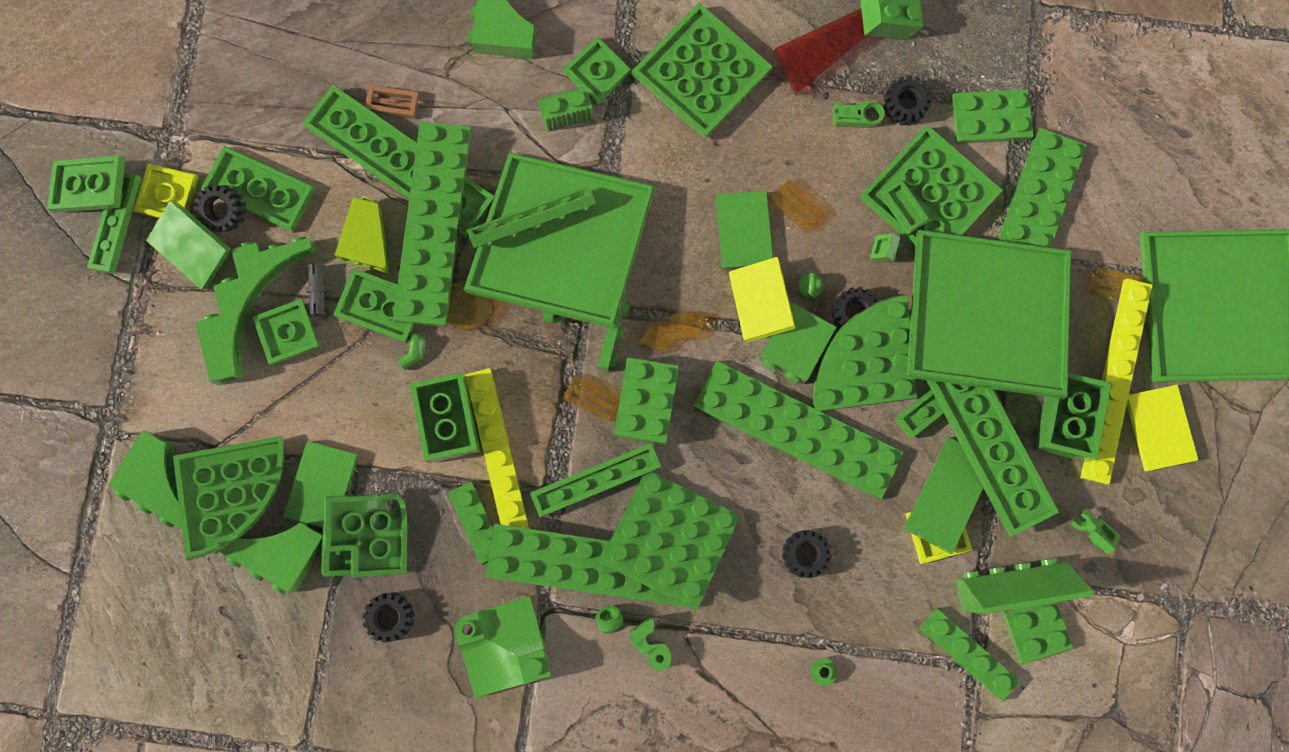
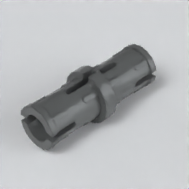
M315 263V266L308 264L309 286L306 287V293L309 294V316L319 317V314L321 317L326 316L325 294H327V287L324 281L325 265Z

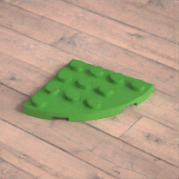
M908 295L895 296L875 303L873 306L853 316L835 334L821 357V363L814 380L813 408L815 410L822 411L917 398L915 378L906 377L910 332Z
M283 436L173 456L185 557L188 561L204 557L228 546L245 534L264 514L278 489L282 477L285 455Z

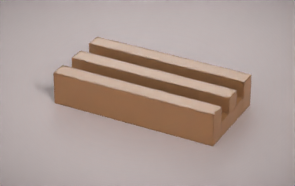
M369 85L365 107L376 114L416 119L417 102L420 95L414 91ZM373 94L411 99V102L373 97ZM372 103H374V104H380V105H387V106L407 108V109H410V110H404V109H398V108H391V107H384V106L372 105Z

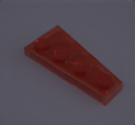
M860 8L775 48L776 57L795 95L867 37L864 33L862 9Z

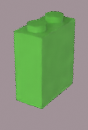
M790 302L796 329L771 336L758 360L763 362L762 366L772 372L778 370L785 374V379L798 385L799 382L804 384L808 380L836 326Z

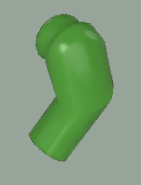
M420 333L410 335L409 353L398 359L404 371L422 360L425 356L426 340Z

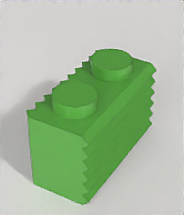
M586 86L537 99L546 131L554 130V128L558 129L559 127L563 128L564 125L568 127L569 124L573 125V123L577 124L579 121L583 122V120L593 119L592 103Z

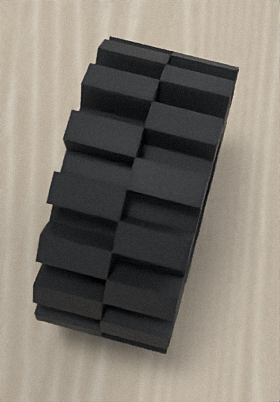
M903 76L898 81L895 80L892 83L883 101L885 102L884 110L888 109L886 115L888 117L893 116L891 121L895 123L896 120H900L899 125L903 126L907 122V125L910 126L914 122L918 123L923 119L930 109L932 96H929L931 89H925L927 86L925 81L920 84L918 83L920 80L918 77L913 81L912 76H907L906 80H904ZM903 93L913 95L917 101L916 107L912 109L904 108L899 103V96Z
M212 185L205 187V191L198 193L201 198H195L194 201L199 203V206H194V211H199V214L195 215L197 220L202 219L201 223L210 231H232V229L239 227L238 223L244 222L245 219L241 216L247 213L246 210H242V206H246V202L240 201L244 197L242 194H236L237 189L230 188L227 185ZM219 198L223 199L228 207L227 215L222 219L218 218L213 210L214 202Z
M852 287L848 291L845 290L833 305L832 317H835L833 322L835 325L838 324L840 326V330L851 319L847 314L849 304L857 302L867 309L877 303L876 299L878 297L875 294L872 296L869 289L864 291L863 287H858L857 289Z
M802 530L793 533L792 536L787 538L782 548V559H784L785 567L790 570L789 572L801 578H815L823 574L830 565V559H832V554H830L831 546L828 545V540L822 537L820 533L812 530ZM802 544H810L816 549V559L809 565L802 564L797 558V550Z
M385 593L372 598L370 604L366 605V612L363 613L362 617L365 618L363 626L367 628V634L369 636L372 635L374 640H380L384 643L403 638L404 635L409 633L410 627L414 624L412 620L415 614L411 609L413 607L412 604L407 602V598L397 593ZM385 607H392L398 612V622L392 628L382 626L379 621V614Z

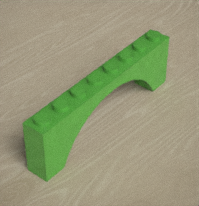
M477 0L476 5H472L471 19L474 20V26L469 29L468 43L472 44L474 53L526 59L534 58L535 27L520 16L507 0Z
M142 430L108 483V486L116 490L114 495L126 501L131 499L138 503L136 507L147 514L153 512L160 516L158 520L161 523L172 528L175 525L182 529L173 461L175 445L152 432ZM299 523L289 530L270 537L259 539L238 538L228 546L214 552V554L221 552L227 556L226 561L239 568L241 565L248 568L250 576L260 581H263V579L273 583L271 588L281 594L296 592L321 551L323 532L307 523Z

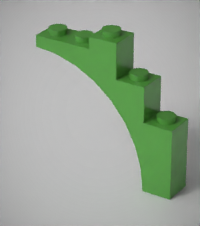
M298 237L289 244L270 245L266 250L257 242H244L238 248L231 249L239 279L226 278L221 281V284L214 285L220 315L210 314L204 316L202 321L195 322L211 383L219 386L244 378L241 363L242 337L250 312L265 288L278 275L297 262L318 254L316 244L310 238Z

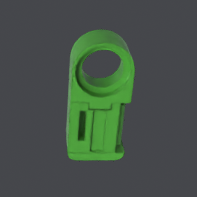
M836 101L833 107V125L836 127L874 128L883 120L885 111L882 105L877 102L845 105L839 104V101ZM869 109L876 110L879 114V119L875 121L869 120L866 117V111Z

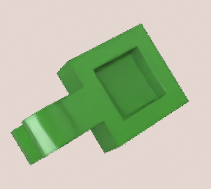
M1086 508L1081 514L1086 521L1080 520L1077 516L1073 517L1072 525L1078 530L1088 531V537L1096 547L1101 548L1107 555L1116 549L1120 535L1102 518L1097 520L1093 513Z

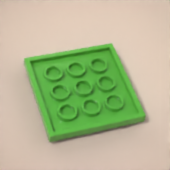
M699 2L632 70V75L702 138L706 139L766 77L773 66Z
M926 124L866 188L859 199L915 247L918 230L962 236L1003 190ZM901 178L931 219L909 235L906 234L879 195L882 190Z
M651 471L644 474L600 563L697 611L740 515Z

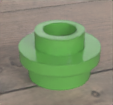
M820 658L811 665L810 675L818 685L827 686L835 681L837 668L831 660ZM823 667H827L829 670L826 677H821L819 673Z

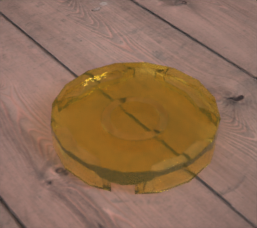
M460 280L451 286L447 321L456 329L474 331L490 319L493 312V300L465 293L464 287L467 280Z

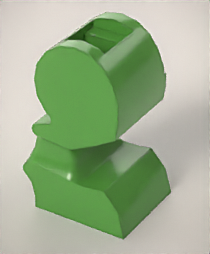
M651 616L629 631L632 636L631 643L642 655L648 653L647 659L653 669L663 671L670 666L671 652L664 642H647V635L654 632L655 626Z

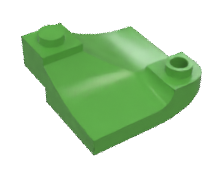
M394 492L368 495L324 496L321 574L324 577L407 574V510L403 498ZM393 501L394 507L390 510H387V502Z
M531 596L463 616L456 622L455 635L464 657L475 698L552 675L545 650L546 646ZM466 624L472 626L473 631L471 634L464 632L463 628Z

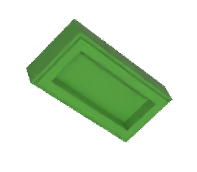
M902 178L879 193L907 235L931 220Z

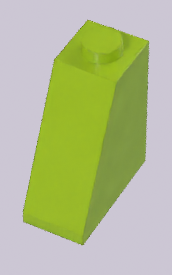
M363 196L362 199L353 197L335 256L341 262L390 274L391 267L383 210L377 204V201L372 198Z

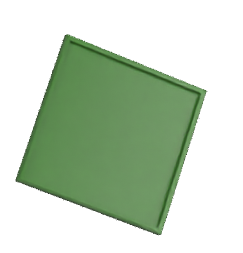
M509 152L486 223L588 187L592 192L596 204L591 205L586 211L566 214L561 220L544 222L536 229L519 231L514 237L494 240L489 246H478L464 287L465 293L615 329L655 192V186Z
M1289 229L1153 231L1140 233L1143 281L1152 285L1146 313L1152 383L1289 380Z
M918 230L916 233L906 377L1065 399L1068 396L1071 251Z

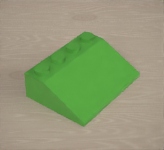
M1057 558L1040 560L1041 565L1033 567L1031 562L1015 564V569L1006 571L1005 566L990 568V574L980 575L979 571L963 573L964 578L956 579L962 611L981 614L1094 596V593L1067 562H1058Z

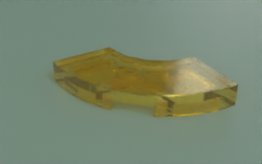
M679 312L655 322L646 331L640 344L664 354L668 346L677 340L691 339L697 341L707 316L695 312Z

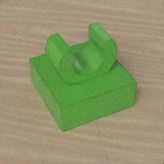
M894 233L876 235L870 259L875 262H899L900 258L896 257V252L903 249V245L899 243L900 236Z

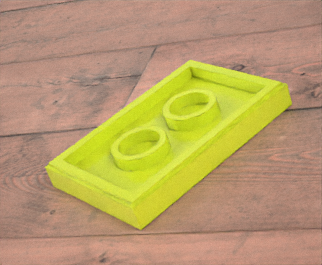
M778 257L729 272L745 343L796 329Z
M1178 385L1130 394L1128 396L1127 408L1144 471L1198 460Z

